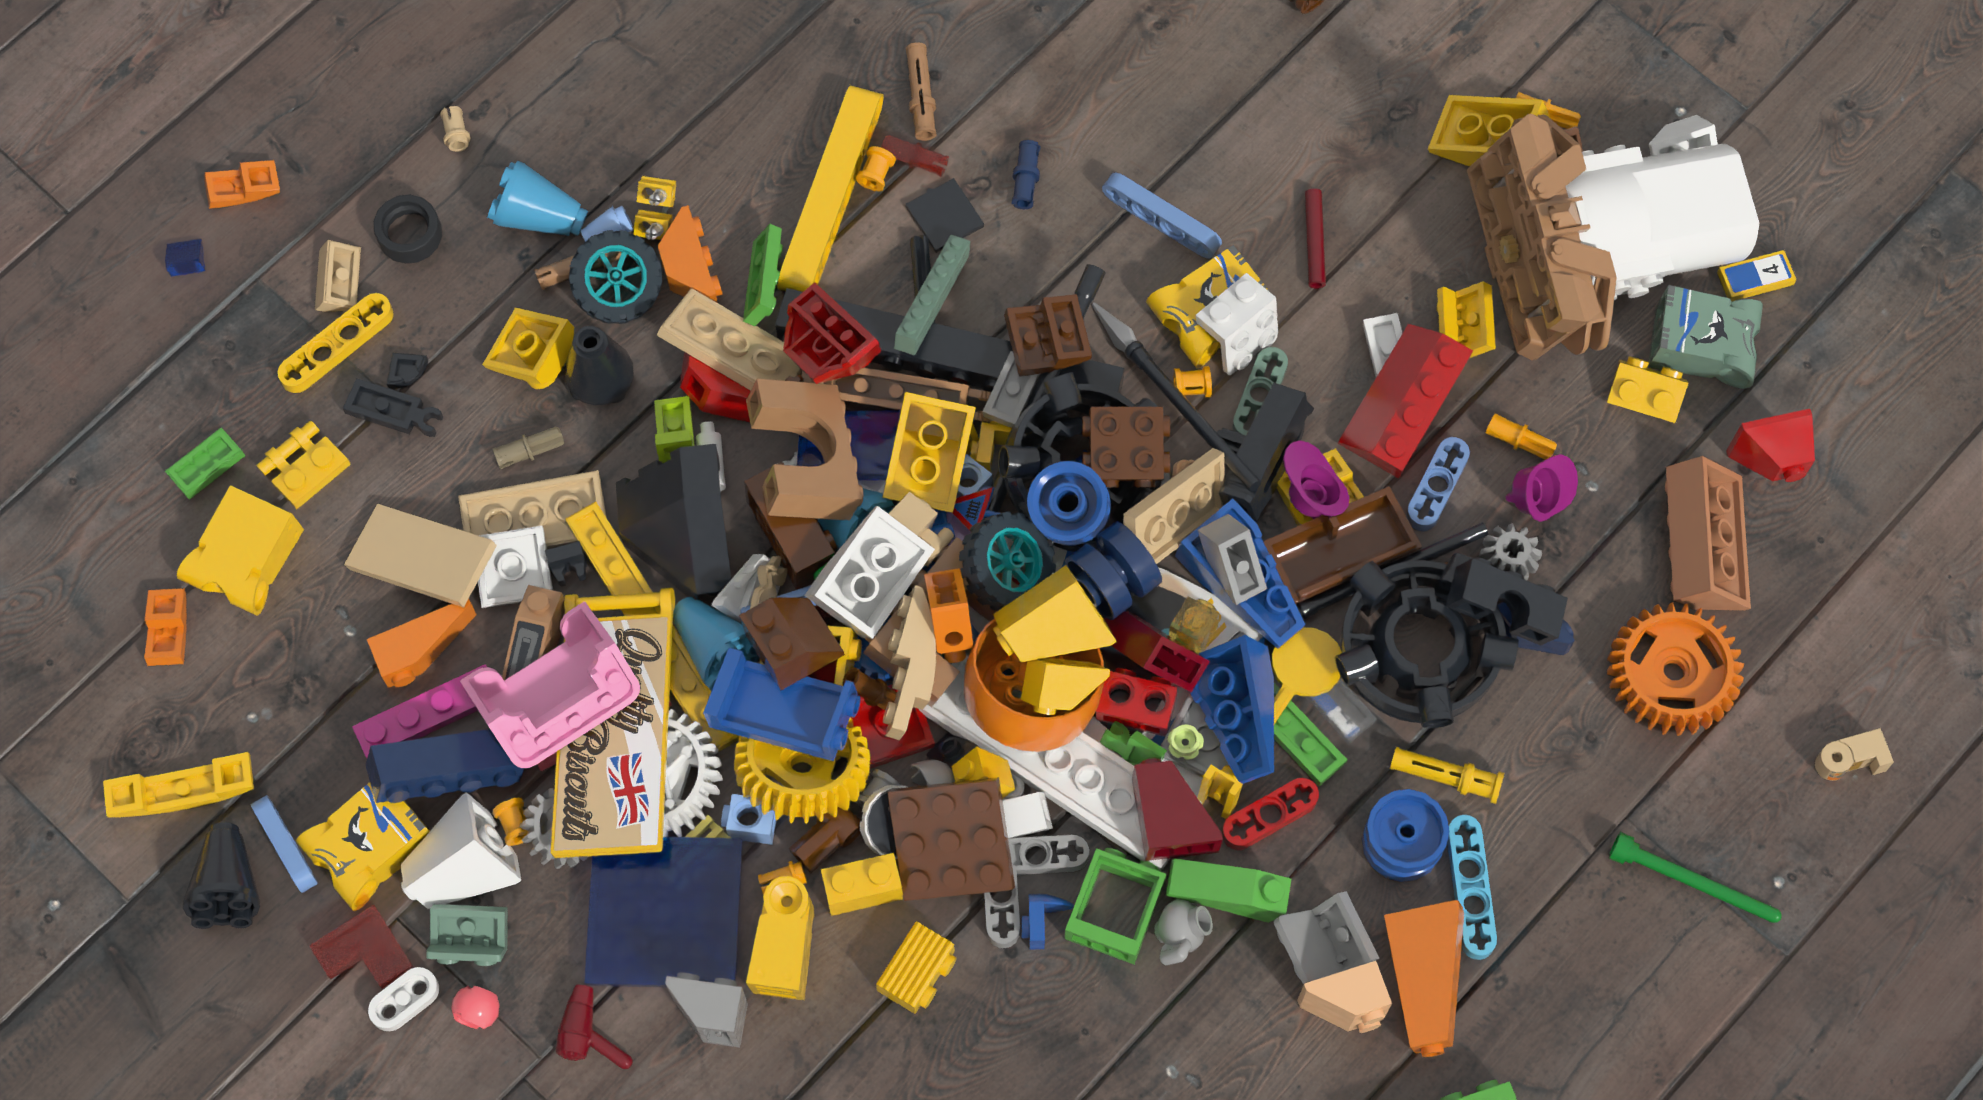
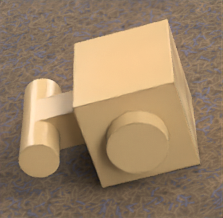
M909 492L892 509L889 515L935 549L924 564L928 566L954 538V534L948 528H943L938 534L931 531L938 513L926 501L917 498Z

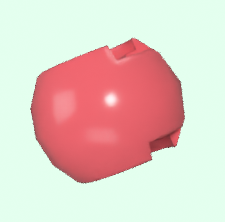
M466 986L460 989L453 998V1017L457 1022L474 1029L479 1027L485 1029L492 1026L499 1015L500 1005L497 995L484 988Z

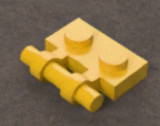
M311 420L302 428L296 427L289 433L290 438L278 448L272 447L265 453L266 457L256 465L264 476L275 468L280 471V474L271 482L296 510L351 465L348 458L326 436L315 445L310 439L320 430ZM301 448L305 453L290 465L285 459Z

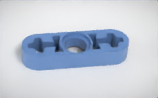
M1449 437L1444 439L1438 446L1406 512V517L1413 529L1428 531L1436 525L1470 455L1469 447L1462 439ZM1455 449L1458 451V454L1453 460L1450 469L1443 467L1448 453ZM1434 476L1442 477L1446 480L1448 488L1442 492H1436L1429 487L1428 480ZM1427 498L1432 503L1428 511L1429 516H1425L1422 520L1417 517L1418 511L1423 508Z
M268 795L250 804L300 892L303 893L317 885L316 877Z

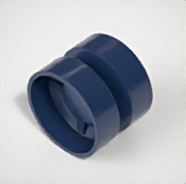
M1117 521L1095 537L1098 550L1089 544H1085L1065 560L1067 567L1097 611L1109 620L1115 619L1132 606V598L1129 591L1142 598L1162 583L1160 570L1149 551L1129 528Z

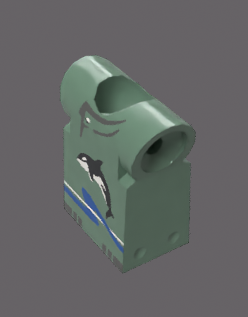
M1668 285L1656 305L1648 367L1662 370L1663 366L1681 371L1683 374L1706 378L1716 377L1721 382L1735 388H1750L1754 383L1757 359L1753 338L1760 332L1763 303L1753 299L1731 302L1730 298Z

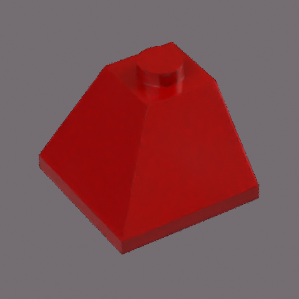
M1805 409L1741 423L1726 450L1728 457L1771 481L1785 479L1786 482H1794L1804 478L1815 461L1811 410Z

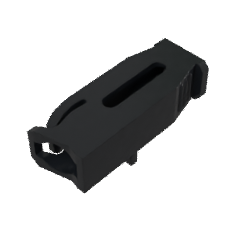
M1273 383L1247 435L1225 428L1217 431L1219 436L1261 482L1255 491L1250 492L1229 469L1223 487L1218 492L1223 506L1233 498L1255 522L1258 521L1261 512L1274 494L1278 481L1286 471L1283 460L1285 449L1292 442L1301 441L1305 420L1314 410V407L1307 401L1305 392Z

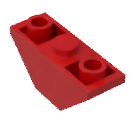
M684 352L680 388L702 412L750 422L746 400L751 391Z

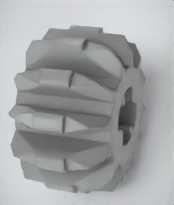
M1511 523L1507 526L1506 532L1497 526L1492 532L1493 536H1485L1483 540L1485 548L1481 549L1479 557L1490 561L1495 568L1503 571L1517 572L1524 576V580H1528L1529 573L1534 574L1538 570L1539 565L1536 561L1541 559L1542 550L1535 548L1538 544V537H1526L1528 533L1527 527L1521 529L1519 533L1515 532V526ZM1505 551L1513 552L1512 557L1516 556V558L1508 557L1509 552L1505 553Z

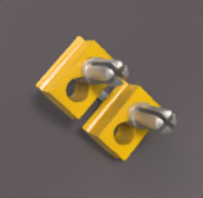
M647 176L641 177V180L638 182L636 202L664 207L662 213L638 210V214L635 215L633 235L649 240H661L673 222V214H667V210L669 209L668 207H674L676 181ZM646 188L652 189L654 191L653 194L648 195ZM643 221L651 225L650 228H644Z

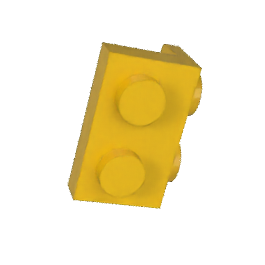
M1482 281L1456 292L1446 287L1438 288L1437 312L1439 315V332L1473 350L1470 358L1496 349L1492 285Z
M1629 356L1627 361L1619 360L1607 403L1675 423L1688 386V381L1682 378L1683 372L1664 366L1661 372L1647 368L1648 361Z

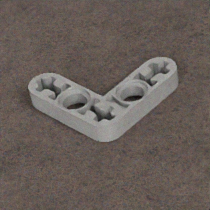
M1057 835L1008 839L1015 888L1011 890L1012 896L1008 901L998 903L991 898L990 892L984 893L986 931L989 941L994 946L1008 948L1014 945L1019 938L1020 918L1017 875L1081 870L1085 867L1089 858V847L1082 837L1078 835ZM1051 845H1057L1056 853L1067 852L1069 845H1075L1076 851L1083 852V854L1077 856V861H1070L1068 855H1057V863H1051ZM1038 846L1046 852V859L1041 864H1031L1026 860L1025 853L1030 847ZM1013 909L1014 913L1006 912L1007 927L1014 928V931H1009L1007 938H1000L999 932H993V929L999 927V912ZM991 910L998 911L994 914L990 913Z

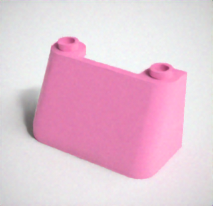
M585 601L568 611L560 621V631L566 641L508 679L503 680L495 669L486 667L480 668L460 680L512 763L517 767L530 768L540 763L630 705L639 694L640 685L616 643Z

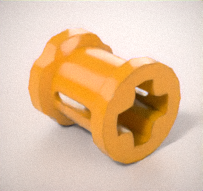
M871 146L867 150L866 155L868 158L863 170L858 171L856 175V181L864 188L880 192L885 187L884 178L889 167L894 166L896 158L886 149Z
M1204 366L1202 370L1181 371L1180 368H1174L1173 384L1184 396L1204 394L1205 398L1211 397L1212 381L1210 367Z
M519 797L504 801L493 809L494 818L500 820L506 836L504 840L507 846L523 843L522 839L529 834L528 830L520 828V824L527 817L523 814L524 802Z

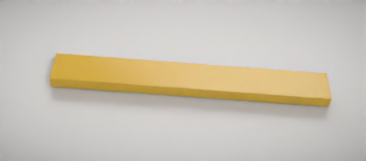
M596 501L565 519L611 595L653 593ZM661 607L620 609L624 616L661 614ZM672 625L670 691L682 711L691 719V724L695 721L700 723L703 727L702 732L706 731L712 738L710 743L715 744L719 752L738 741L739 735L709 727L703 712L711 691L702 682L680 635Z

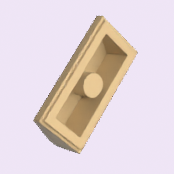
M327 240L320 248L315 310L322 312L348 311L357 304L361 247Z

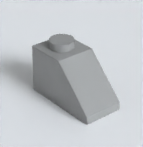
M1227 514L1198 529L1206 559L1234 604L1238 605L1267 589L1251 533L1246 526Z

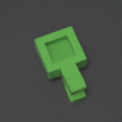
M1117 721L1112 724L1110 731L1105 730L1100 740L1103 746L1121 755V758L1133 766L1143 760L1152 758L1160 759L1162 762L1167 752L1166 749L1138 731L1130 736L1129 730Z

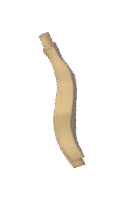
M772 556L766 565L758 567L757 575L760 585L753 592L750 609L771 597H777L776 586H782L787 576V568H779L780 556Z

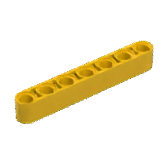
M852 85L848 87L784 259L777 284L778 290L786 292L788 288L804 292L814 282L817 285L819 284L854 188L856 175L860 171L883 105V94Z

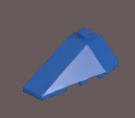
M1243 635L1199 653L1210 662L1190 694L1205 714L1206 718L1204 720L1209 729L1213 730L1221 744L1220 749L1236 779L1244 784L1274 773V677L1268 646Z

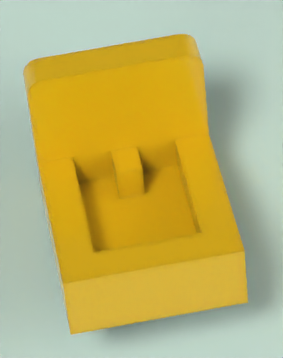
M995 421L990 423L982 422L979 441H972L970 457L991 473L995 444L1005 445L1012 428Z

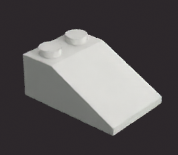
M875 506L825 565L804 596L846 627L852 628L861 638L868 637L873 639L935 549L880 507Z

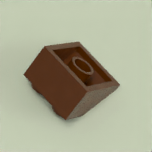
M771 597L739 615L747 639L780 691L845 655L843 649L808 598Z

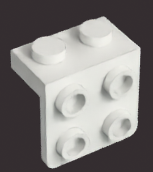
M1247 273L1196 314V323L1221 343L1223 371L1228 375H1232L1237 370L1244 369L1250 363L1252 357L1262 349L1270 347L1276 341L1278 335L1276 297Z

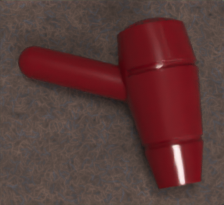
M580 984L575 985L558 1029L556 1054L567 1060L578 1061L585 1059L589 1048L592 1047L620 1068H630L633 1063L632 1057L593 1030V987Z

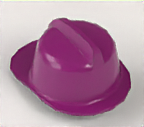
M1300 440L1292 442L1285 449L1283 460L1286 473L1291 481L1289 497L1293 506L1300 513L1313 519L1322 515L1337 516L1343 514L1349 506L1348 490L1336 475L1325 456L1317 447L1309 442Z
M1558 454L1547 458L1535 466L1521 469L1514 477L1512 491L1505 496L1506 500L1514 503L1520 512L1531 515L1534 520L1539 522L1545 521L1564 510L1574 499L1578 486L1576 467L1569 457Z

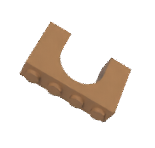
M757 378L746 400L751 429L787 431L799 434L810 440L819 449L825 464L813 467L773 464L762 486L768 515L851 520L856 508L862 504L863 488L858 484L856 475L857 459L855 456H852L850 446L851 431L846 427L844 418L845 402L840 399L838 385Z
M956 537L950 546L947 545L933 560L935 564L928 573L963 568L962 561H959L960 551L964 548L962 540ZM921 569L910 584V587L914 588L915 585L923 587L927 598L924 574L927 572ZM1002 573L995 574L996 577L1002 582ZM962 578L968 605L989 622L994 619L993 614L997 611L990 609L988 604H980L976 600L978 597L975 593L971 594L968 591L966 578ZM1011 580V588L1018 587V585ZM901 599L890 613L892 617L884 626H881L874 638H865L870 644L864 651V654L893 677H895L898 667L904 668L890 663L893 651L888 650L892 631L894 628L899 630L903 617L897 616ZM936 653L934 684L930 702L928 703L931 708L960 673L958 669L938 653Z

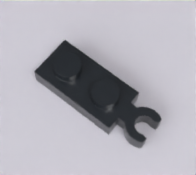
M356 378L343 406V410L347 415L409 435L413 427L416 426L419 427L424 435L435 437V428L426 425V422L431 418L443 420L442 412L438 408L426 407L422 409L423 402L420 398Z

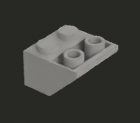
M677 973V977L666 976L665 984L673 1001L702 1042L740 1048L748 1002L742 987L737 986L736 981L715 978L714 983L699 981V976L690 973Z

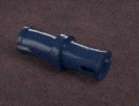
M1023 140L1019 143L1018 163L1013 169L1012 177L1015 180L1012 205L1014 204L1015 208L1023 210L1033 207L1035 183L1039 181L1040 176L1037 165L1041 146L1033 140Z

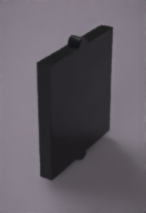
M954 178L934 189L928 188L925 194L906 203L907 210L922 233L928 237L929 243L936 253L943 249L950 235L964 239V237L984 227V222Z

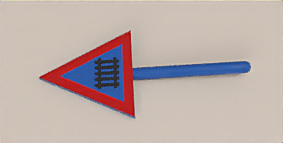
M994 487L956 498L953 514L968 530L974 524L981 522L982 519L1000 514L988 510Z

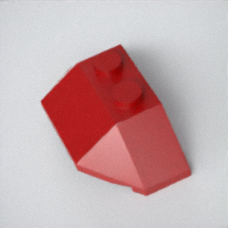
M815 282L788 304L787 314L789 319L785 328L783 351L816 384L854 375L861 368L866 367L881 352L878 340Z

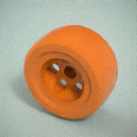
M994 618L976 638L965 665L964 699L968 712L977 726L989 737L1008 747L1022 751L1040 752L1057 749L1070 743L1084 731L1094 716L1101 698L1104 682L1072 710L1056 709L1055 715L1041 714L1033 711L1034 705L1022 701L1021 698H1016L1011 694L1014 690L1022 692L1027 661L1021 662L1015 653L1008 656L997 640V635L993 630L997 626ZM1100 648L1047 657L1093 662L1104 667ZM1009 668L1012 669L1014 674L1006 676L1002 672Z

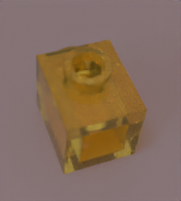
M1188 596L1170 625L1169 636L1199 654L1204 651L1218 628L1220 613L1216 612V608L1208 601L1203 599L1194 600Z

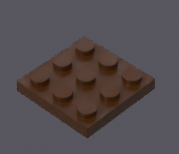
M999 777L897 788L888 791L904 901L1008 891L1015 888Z

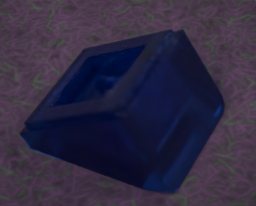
M202 239L167 244L165 267L171 277L205 271Z

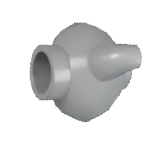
M1176 899L1165 906L1154 927L1157 939L1161 943H1165L1159 956L1162 964L1168 966L1183 962L1187 958L1188 952L1196 950L1202 944L1204 936L1211 934L1213 928L1212 918L1204 906H1198L1196 903Z

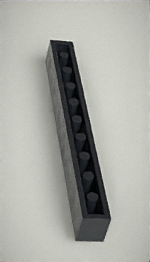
M788 288L786 289L775 324L777 338L783 342L785 328L789 319L787 314L788 304L803 293ZM835 300L878 340L881 352L871 362L882 364L883 367L892 371L908 370L915 372L923 378L934 379L937 377L953 383L983 388L984 391L992 392L1010 351L1013 352L1011 342L1008 340L932 323L915 355L894 349L895 334L905 316ZM1087 360L1063 368L1059 374L1061 376L1073 372L1077 384L1099 385L1120 393L1124 379V368ZM1081 404L1072 410L1084 412L1089 416L1090 406Z

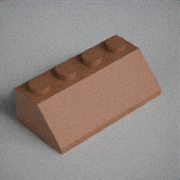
M1704 456L1667 466L1665 491L1668 496L1669 513L1667 515V524L1670 530L1669 558L1672 565L1671 592L1673 600L1683 605L1688 604L1689 608L1695 610L1702 608V610L1743 611L1751 609L1742 476Z

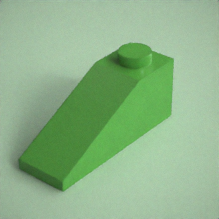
M1174 858L1171 861L1166 896L1269 923L1281 915H1286L1291 879L1256 869Z

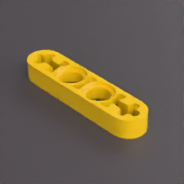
M379 293L367 295L284 360L277 371L278 378L284 389L292 393L305 391L386 327L393 318V308L388 298ZM375 306L378 309L381 308L383 313L378 316L376 313H371L370 309ZM362 316L363 320L367 321L368 326L364 327L358 317ZM348 325H354L359 328L358 334L352 339L340 337L341 330ZM324 346L331 349L332 352L328 359L317 361L313 358L316 349ZM305 359H308L310 365L314 369L310 370L309 367L305 365L303 361ZM293 370L301 375V378L297 381L289 376V373Z

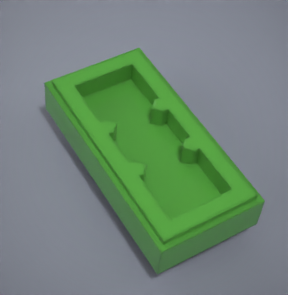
M220 428L165 472L190 500L245 457V454L229 435Z

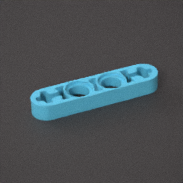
M1460 815L1451 821L1447 841L1455 900L1460 902L1464 910L1462 949L1468 957L1481 960L1487 958L1497 944L1481 825L1476 818L1470 815ZM1460 825H1465L1466 830L1469 832L1473 831V834L1470 835L1467 842L1468 851L1457 854L1456 850L1462 851L1464 844L1462 836L1455 835V832H1458ZM1464 860L1474 861L1479 867V875L1474 878L1464 877L1459 871V863ZM1468 896L1479 897L1484 903L1483 912L1479 914L1469 913L1464 907V899ZM1486 920L1487 924L1482 923L1479 930L1481 938L1488 939V942L1485 943L1482 950H1478L1477 945L1469 941L1475 936V925L1467 926L1466 922L1478 923Z

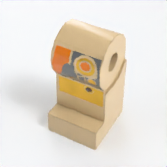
M1880 728L1827 744L1816 757L1815 768L1822 778L1833 781L1842 778L1848 771L1869 766L1872 775L1886 772L1894 761Z

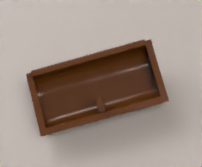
M1390 486L1349 503L1348 508L1343 514L1337 516L1322 515L1263 541L1269 555L1272 554L1281 580L1288 587L1295 604L1351 580L1370 561H1374L1381 567L1422 548Z

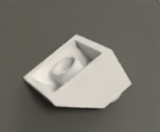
M1698 115L1667 124L1649 143L1650 155L1654 156L1716 145L1715 125Z

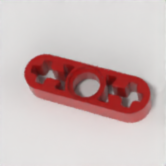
M1297 778L1237 811L1224 822L1222 829L1223 841L1234 850H1243L1310 813L1315 808L1319 798L1318 787L1310 779ZM1299 788L1302 793L1308 791L1310 793L1307 799L1308 803L1304 804L1302 800L1292 803L1289 809L1292 813L1289 814L1285 803L1295 797V789ZM1266 805H1274L1280 810L1281 818L1274 823L1265 822L1260 816L1261 808ZM1252 814L1256 826L1253 825L1246 830L1245 839H1241L1238 835L1232 837L1230 834L1232 833L1233 825L1237 824L1239 828L1250 824L1251 818L1248 815Z

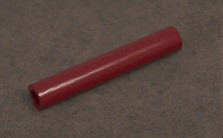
M1308 189L1305 191L1308 284L1310 288L1319 289L1326 286L1322 191L1320 189Z

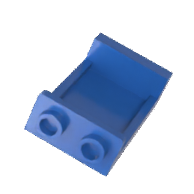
M728 648L703 714L710 728L834 761L837 751H842L846 745L848 738V729L846 727L850 717H855L859 710L860 696L857 694L854 682L846 680L844 686L807 676L780 691L765 665L746 660L743 651Z

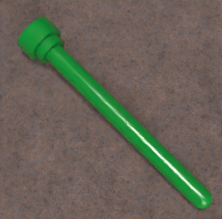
M1621 831L1613 843L1608 858L1623 865L1624 862L1632 864L1634 861L1769 922L1777 923L1782 918V914L1777 908L1639 848V843L1634 842V837Z

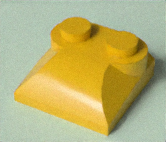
M515 308L482 365L498 373L525 380L534 389L546 388L555 381L567 360L574 338V326L568 319Z

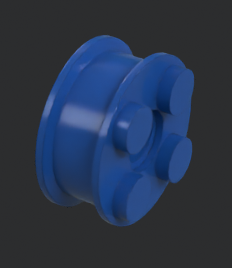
M1063 461L1046 467L1035 477L1029 488L1027 507L1032 522L1045 537L1055 543L1072 546L1092 540L1103 530L1110 516L1111 500L1106 485L1093 469L1079 462ZM1066 495L1078 497V506L1071 512H1063L1060 509V502Z

